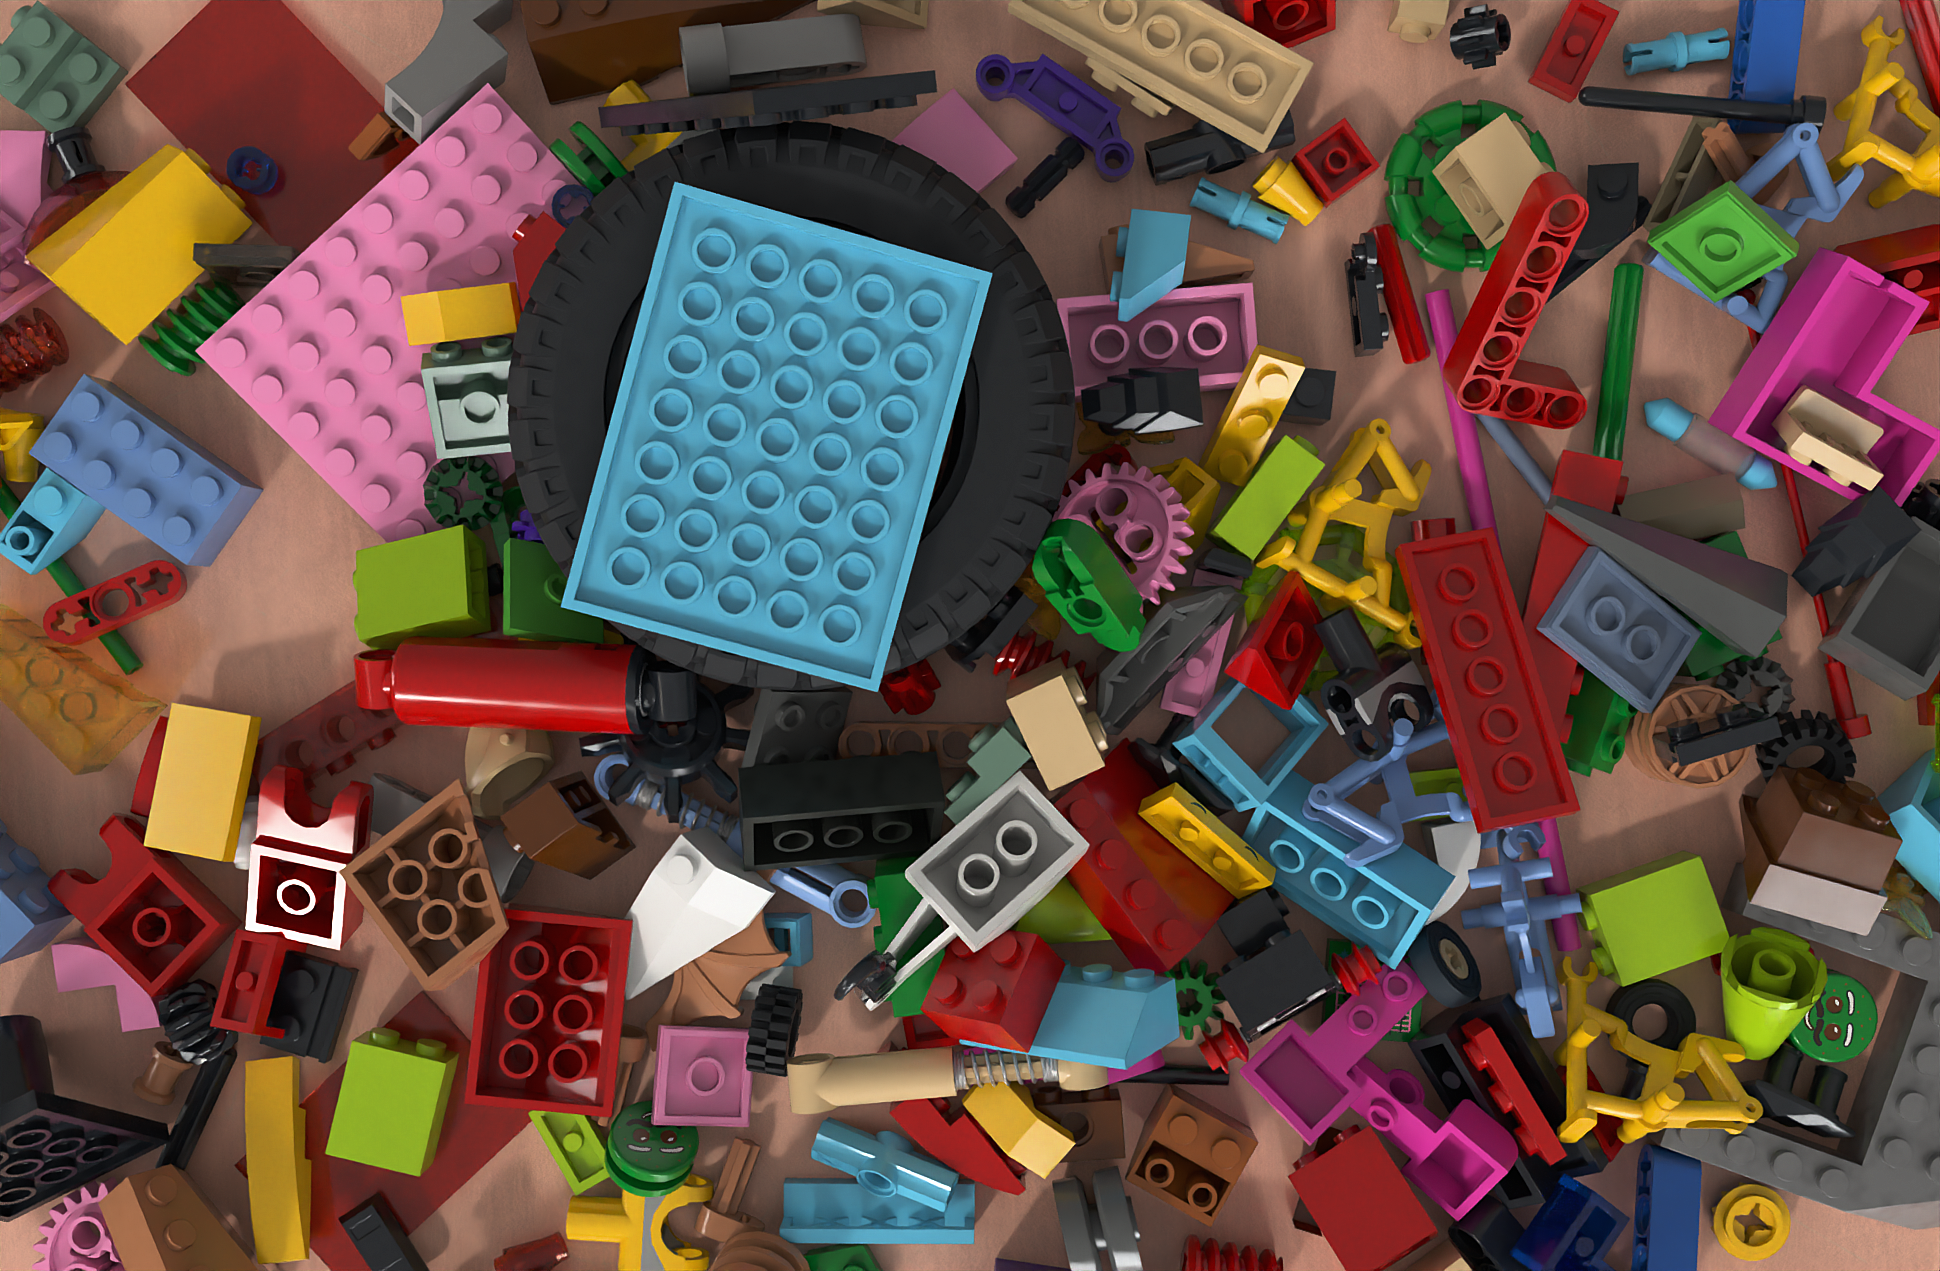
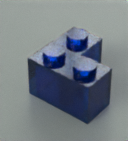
M1564 1173L1554 1187L1553 1193L1547 1202L1543 1203L1509 1255L1530 1271H1616L1605 1263L1603 1259L1630 1218L1597 1192Z

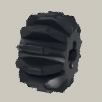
M200 978L179 986L159 1002V1011L161 1013L159 1021L165 1028L166 1032L164 1035L169 1037L173 1049H177L180 1052L182 1059L198 1066L224 1055V1052L228 1051L233 1044L238 1042L237 1031L210 1026L219 993L214 985Z

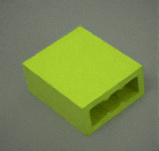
M463 524L356 551V570L353 572V585L357 592L358 614L354 618V627L359 641L373 650H397V647L403 640L414 636L462 638L491 631L486 543Z
M1684 850L1576 888L1582 907V912L1577 913V916L1584 930L1587 932L1591 931L1596 948L1591 950L1593 961L1598 967V972L1602 977L1607 976L1608 979L1622 987L1720 953L1730 938L1701 856Z
M380 1027L372 1028L370 1031H366L352 1040L325 1154L420 1177L434 1162L459 1053L446 1050L447 1045L441 1041L419 1039L417 1042L400 1039V1033L395 1030Z

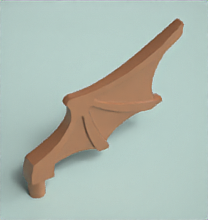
M777 869L758 870L756 872L769 883ZM764 907L746 929L713 947L712 950L674 972L672 989L667 999L645 1024L648 1041L653 1052L657 1049L658 1025L688 1026L699 1019L710 1016H726L729 1019L742 1016L744 1008L739 1005V1000L750 981L762 972L780 967L792 955L791 951H779L770 939L764 920Z

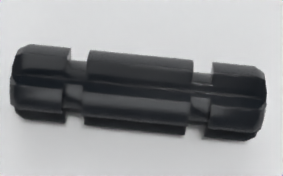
M1066 137L1055 148L1056 154L1054 156L1049 154L1023 180V186L1021 188L1017 186L1006 197L1005 203L1014 215L1020 219L1025 218L1035 208V201L1041 202L1067 176V169L1073 170L1084 159V149L1072 137Z

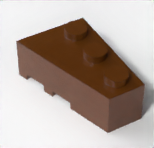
M582 770L547 782L500 816V819L506 826L503 829V834L508 843L518 853L524 851L529 859L592 880L636 848Z

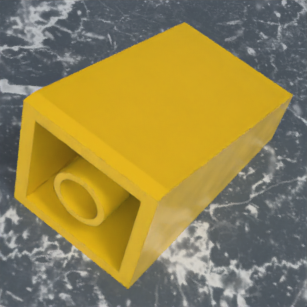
M166 144L30 251L25 257L99 325L125 345H128L236 241L253 222L241 211L246 207L245 202L227 185L223 184L219 188L207 176L212 169L195 151L188 148L183 152L170 144Z

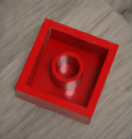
M1345 117L1298 151L1291 160L1326 208L1373 175L1380 167Z

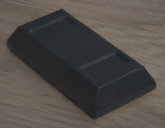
M1216 548L1204 551L1195 560L1193 565L1196 567L1195 569L1238 580L1247 579L1253 573L1250 558Z
M379 1192L338 1218L371 1271H430Z

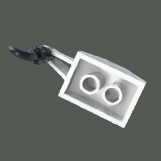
M1018 771L906 869V879L924 897L883 955L876 949L858 962L835 989L834 998L838 1001L843 1000L854 988V993L872 1011L885 1001L910 975L957 936L975 953L1009 930L1038 904L1087 852L1090 844L1021 771ZM937 914H939L949 927L896 972L898 961Z

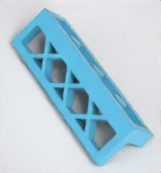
M785 1178L784 1217L779 1228V1236L789 1243L974 1244L975 1181L972 1179H958L949 1206L942 1212L898 1193H895L892 1197L874 1195L866 1191L858 1183L857 1178Z

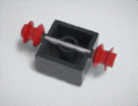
M1285 929L1267 939L1263 943L1266 950L1250 960L1246 954H1243L1225 964L1221 968L1224 975L1215 981L1242 1027L1239 1028V1032L1234 1023L1221 1019V1031L1212 1036L1205 1030L1201 1031L1205 1041L1198 1044L1212 1070L1214 1071L1221 1066L1225 1073L1228 1074V1062L1236 1057L1247 1063L1249 1048L1244 1040H1247L1249 1044L1253 1040L1255 1041L1335 994L1342 989L1340 984H1342L1346 992L1358 997L1360 996L1359 984L1367 979L1379 985L1380 983L1375 975L1383 969L1368 945L1358 949L1354 941H1352V954L1345 958L1333 952L1331 967L1336 974L1333 975V973H1327L1301 929L1293 934L1290 933L1289 929Z

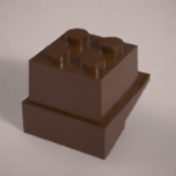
M1778 765L1759 799L1742 794L1738 802L1746 852L1743 868L1749 902L1867 937L1888 899L1882 885L1903 842L1892 824L1890 816L1884 811L1876 798L1875 792L1868 786L1856 781L1849 780L1842 784L1829 780L1821 773L1807 767H1799L1797 770Z

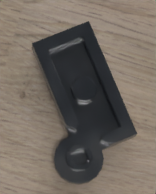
M1367 232L1360 234L1358 244L1352 243V259H1348L1344 263L1355 357L1375 355L1383 349V342L1388 341L1389 338L1388 318L1385 312H1379L1378 294L1383 292L1384 286L1383 272L1380 264L1377 265V247L1374 234Z

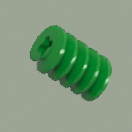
M209 273L215 284L213 289L199 282L194 285L201 297L200 301L197 302L185 295L180 298L187 311L184 315L172 308L166 310L173 324L170 328L158 321L152 323V327L159 337L158 339L154 340L145 334L138 336V340L145 350L169 371L177 372L187 377L193 375L196 372L194 362L206 363L195 350L246 305L230 285L213 273Z

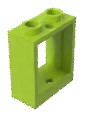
M1284 435L1272 443L1255 465L1245 487L1239 486L1209 526L1205 537L1223 551L1244 556L1253 561L1326 465L1316 458L1320 453L1319 450L1299 435H1295L1293 439Z

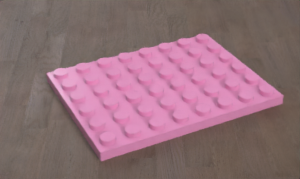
M487 83L195 351L387 543L446 529V527L435 522L429 510L424 506L423 488L431 468L443 460L437 459L421 373L422 353H430L431 347L437 343L409 346L400 296L516 282L520 312H522L513 250L519 242L512 238L514 232L529 214L537 219L543 211L567 229L575 217L591 205L590 201L593 197L490 84ZM516 333L451 342L461 344V349L482 348L481 343L486 339L507 337L512 340L513 345ZM511 452L476 455V457L485 460L495 469L502 483L516 471L515 461L512 459ZM465 472V477L461 480L459 486L443 487L444 492H449V495L457 498L458 514H460V510L464 507V503L467 500H483V495L476 494V491L468 488V472Z

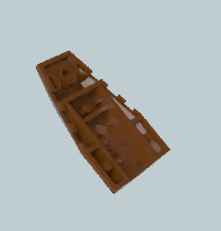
M816 0L519 1L531 52L549 103L555 105L611 93L621 84L630 80H634L639 86H643L658 79L659 74L677 65L682 67L679 27L721 23L722 27L772 22Z

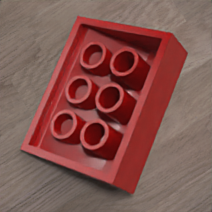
M1126 737L1104 754V767L1072 781L1052 797L1049 802L1090 844L1087 852L1067 872L1065 877L1135 969L1153 970L1155 975L1169 971L1202 941L1234 900L1235 896L1138 815L1142 799L1161 789L1150 773L1135 760L1128 750L1127 746L1131 742Z
M502 903L510 928L479 964L464 1104L612 1118L633 920L548 906Z

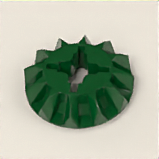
M476 456L441 460L431 468L423 484L424 506L429 510L435 522L446 528L463 524L471 531L481 529L497 516L502 506L503 486L498 473L489 463ZM465 472H468V488L476 491V494L483 495V500H467L464 503V507L461 508L460 514H458L457 498L449 495V492H444L443 487L459 486L461 480L465 477Z

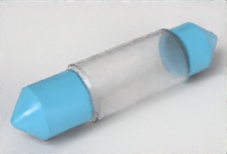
M1669 398L1649 401L1644 404L1647 426L1671 440L1674 446L1721 475L1733 472L1736 481L1750 490L1774 488L1777 486L1778 482L1771 461L1756 453V449L1709 424L1708 419L1688 411Z

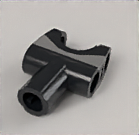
M1351 605L1313 624L1315 631L1338 671L1337 675L1323 684L1321 700L1335 728L1356 756L1373 762L1379 761L1391 752L1393 748V735L1390 719L1394 723L1401 718L1409 720L1413 724V732H1418L1431 722L1434 713L1431 697L1422 676L1405 648L1393 642H1386L1374 648ZM1404 699L1414 703L1418 708L1419 720H1414L1408 716L1404 708ZM1362 730L1370 732L1377 739L1379 749H1374L1367 745L1363 739Z

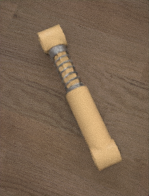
M953 1046L837 1057L829 1053H813L796 1056L786 1061L791 1112L795 1114L823 1113L846 1105L957 1096L958 1089L968 1090L971 1084H978L980 1088H983L984 1083H991L993 1087H996L998 1082H1005L1009 1086L1011 1081L1018 1080L1019 1084L1022 1085L1024 1080L1031 1079L1036 1084L1039 1078H1043L1045 1083L1047 1081L1049 1083L1050 1081H1059L1062 1089L1090 1090L1103 1087L1109 1083L1108 1067L1008 1051L1001 1052V1050L988 1053L985 1048L982 1054H974V1051L970 1050L969 1055H964L963 1051L955 1052Z

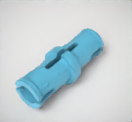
M1723 27L1688 35L1677 31L1669 33L1665 39L1626 44L1623 50V63L1632 61V65L1625 66V72L1629 76L1668 68L1671 72L1682 71L1688 64L1717 59L1724 60L1729 55L1730 41L1720 42V39L1726 38L1728 32Z
M1204 177L1201 178L1189 205L1228 221L1227 227L1236 230L1239 226L1269 239L1275 244L1278 243L1290 216L1251 200L1252 194L1242 191L1241 195L1206 180Z

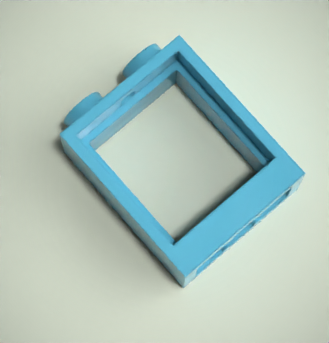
M1230 677L1172 744L1219 792L1233 803L1234 808L1238 812L1261 806L1329 723L1318 713L1319 711L1315 703L1304 695L1299 694L1292 709L1287 710L1282 709L1247 687L1291 732L1261 769L1255 773L1211 728L1241 691L1247 687Z

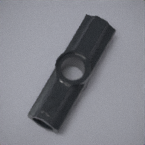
M1289 109L1264 153L1293 145L1296 141L1294 123ZM1204 120L1194 124L1192 129L1149 141L1144 145L1147 166L1155 186L1183 179L1203 171L1208 175L1225 172L1245 163L1247 158L1263 154Z

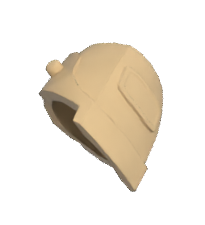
M470 727L465 749L467 782L465 791L472 813L475 816L487 820H501L500 816L510 810V804L533 788L549 772L555 763L553 742L546 730Z

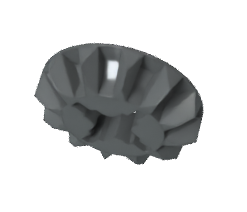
M1763 656L1746 662H1740L1738 658L1724 668L1725 671L1719 675L1715 688L1724 690L1739 701L1746 698L1745 695L1752 691L1751 680H1753L1756 686L1771 687L1767 694L1761 696V708L1756 702L1741 701L1739 703L1746 704L1747 708L1767 713L1769 717L1776 716L1778 722L1785 719L1783 714L1787 713L1790 704L1796 699L1792 695L1791 689L1793 679L1786 675L1780 663Z

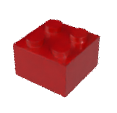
M1007 930L975 953L957 936L950 942L920 1010L949 1037L1029 1053L1066 964L1038 934Z

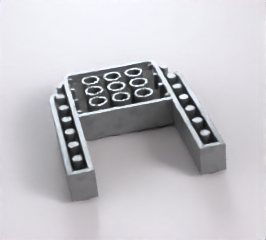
M1736 862L1720 907L1900 971L1846 1125L1852 1128L1856 1134L1855 1137L1841 1138L1837 1150L1756 1121L1748 1123L1747 1128L1740 1134H1730L1725 1129L1663 1128L1657 1132H1649L1646 1136L1661 1147L1847 1213L1913 1230L1940 1227V933L1880 912L1866 937L1751 904L1747 896L1743 864ZM1685 1096L1683 1100H1694V1099H1691V1098H1688V1097Z

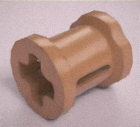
M158 1041L151 1050L153 1055L151 1062L143 1076L135 1078L132 1087L133 1092L145 1101L165 1106L173 1103L176 1097L174 1091L184 1071L191 1069L194 1063L182 1059L180 1052L177 1049H173L171 1042Z

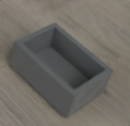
M1914 516L1911 519L1922 530L1871 577L1866 579L1862 576L1817 647L1904 701L1928 691L1940 671V531Z

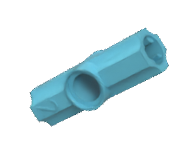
M830 1117L823 1120L811 1149L812 1159L856 1176L858 1183L866 1191L874 1195L892 1197L895 1193H898L942 1212L949 1206L960 1175L958 1171L947 1166L945 1163L915 1152L912 1144L897 1133L880 1131L873 1135Z

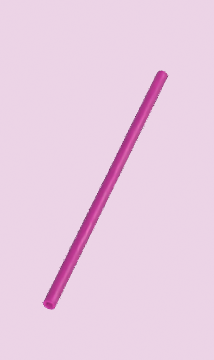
M1449 289L1425 294L1472 531L1493 527L1503 558L1474 413L1467 412L1458 405L1443 379L1442 371L1444 364L1458 336ZM1556 818L1538 821L1537 823L1544 833L1546 840L1544 845L1537 850L1538 857H1549L1553 877L1543 878L1546 895L1557 894V896L1571 894ZM1575 913L1561 915L1562 918L1551 919L1558 951L1565 952L1582 948Z

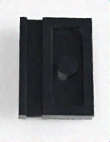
M1735 704L1716 710V718L1698 723V720L1694 718L1673 722L1666 726V733L1653 736L1652 739L1657 756L1672 763L1678 762V765L1682 767L1782 737L1776 716L1769 717L1767 713L1747 708L1746 704Z
M287 952L266 1026L285 1029L284 1037L279 1039L261 1036L260 1044L298 1056L319 1059L318 1062L324 1064L332 1060L359 969L353 967L346 968L340 966L337 962L308 953Z

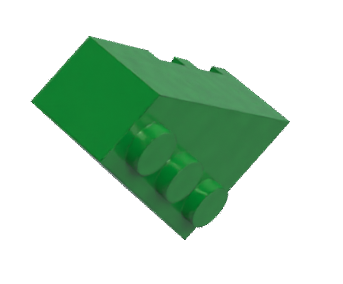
M921 856L876 860L875 879L867 880L870 909L879 908L881 925L874 926L873 931L875 949L882 955L924 898L905 877L906 869ZM937 914L898 961L896 972L944 932L943 919L939 914ZM947 945L910 975L883 1001H892L894 1018L925 1014L920 1008L947 951Z

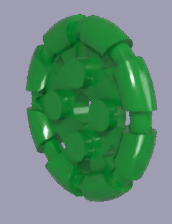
M1479 99L1477 104L1462 105V101L1457 100L1434 107L1415 119L1414 123L1416 126L1408 134L1402 133L1389 155L1384 174V180L1388 181L1389 196L1385 197L1384 200L1389 219L1401 240L1404 242L1407 239L1420 251L1417 256L1439 268L1463 273L1464 268H1479L1480 272L1489 271L1503 241L1501 240L1487 250L1432 172L1456 146L1469 138H1461V126L1463 124H1475L1476 133L1500 115L1506 113L1511 121H1517L1524 127L1531 141L1529 147L1540 163H1547L1557 172L1552 152L1539 130L1533 133L1521 121L1524 117L1523 115L1503 104ZM1428 140L1439 149L1431 159L1422 152V146ZM1408 181H1420V196L1408 194ZM1429 215L1436 223L1443 227L1435 237L1421 226ZM1477 236V248L1465 249L1463 237Z

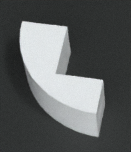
M1450 817L1421 823L1428 859L1456 876L1424 926L1445 914L1460 899L1470 883L1468 870L1477 867L1481 846V834L1477 833L1474 821L1455 822Z

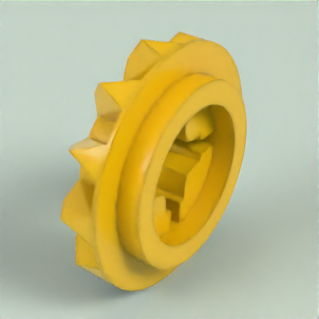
M1739 1182L1738 1187L1730 1191H1721V1200L1716 1207L1711 1208L1714 1217L1713 1226L1710 1227L1720 1246L1732 1256L1746 1261L1763 1260L1778 1252L1785 1244L1791 1226L1790 1213L1784 1200L1772 1189L1760 1183L1746 1184ZM1752 1208L1753 1214L1764 1222L1766 1226L1760 1224L1757 1226L1749 1225L1747 1231L1744 1232L1745 1227L1735 1219V1215H1749Z

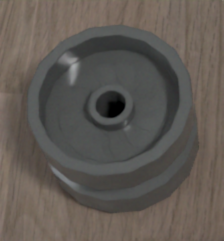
M1118 1165L1094 1171L1091 1180L1096 1203L1089 1205L1083 1183L1076 1175L1053 1180V1192L1071 1271H1103L1099 1252L1108 1250L1113 1271H1143L1137 1242H1140L1141 1238L1131 1197L1125 1196Z

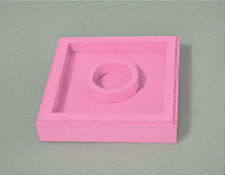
M658 1025L651 1124L749 1127L753 1072L746 1069L747 1064L745 1060L749 1028Z

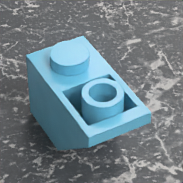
M1131 209L1129 228L1119 227L1116 257L1125 258L1123 272L1113 271L1110 301L1119 302L1118 321L1128 322L1182 284L1191 215Z
M46 468L0 533V554L30 575H36L85 539L106 508L53 470Z

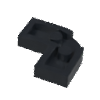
M1639 162L1588 165L1587 203L1589 215L1567 260H1585L1605 256L1606 248L1619 242L1629 231H1634L1638 216Z
M1013 585L1006 595L987 613L988 616L985 620L981 619L968 631L949 643L944 649L954 662L967 672L973 673L977 666L973 660H979L985 652L995 658L1032 615L1038 605L1017 586Z

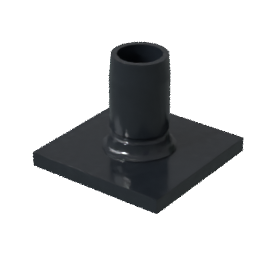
M6 1015L0 1017V1221L10 1222L169 1142V1131L166 1123L55 1095L49 1053L40 1020L27 1015Z

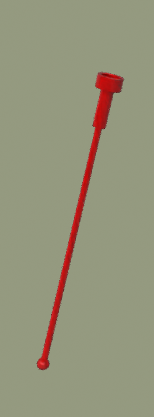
M1744 289V291L1736 294L1744 297L1752 305L1755 303L1756 295L1751 289ZM1747 326L1752 349L1754 350L1761 339L1760 333ZM1780 463L1804 558L1808 553L1805 547L1810 543L1793 470ZM1821 593L1813 597V602L1823 639L1830 628L1823 594ZM1826 654L1828 662L1823 665L1836 715L1835 720L1839 722L1848 739L1872 734L1868 714L1856 713L1845 664Z

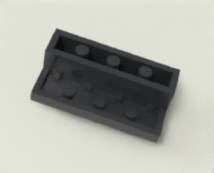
M1510 993L1481 1000L1477 996L1465 1005L1455 1008L1449 1007L1429 1020L1408 1042L1409 1047L1449 1114L1462 1100H1471L1504 1127L1514 1138L1518 1147V1158L1510 1171L1493 1187L1502 1204L1508 1210L1545 1203L1561 1180L1600 1173L1609 1163L1608 1158L1591 1130L1575 1143L1560 1142L1567 1156L1551 1166L1536 1153L1529 1156L1514 1135L1513 1130L1519 1127L1512 1113L1509 1111L1504 1114L1488 1090V1087L1494 1083L1486 1069L1478 1071L1467 1056L1463 1045L1469 1041L1461 1026L1478 1017L1492 1027L1557 1137V1128L1566 1121V1087L1537 1038L1533 1037L1531 1028Z

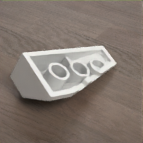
M708 826L683 833L678 837L652 871L624 918L633 920L625 997L627 1000L634 998L673 974L679 968L712 950L713 947L746 929L776 892L757 872H744L743 859Z

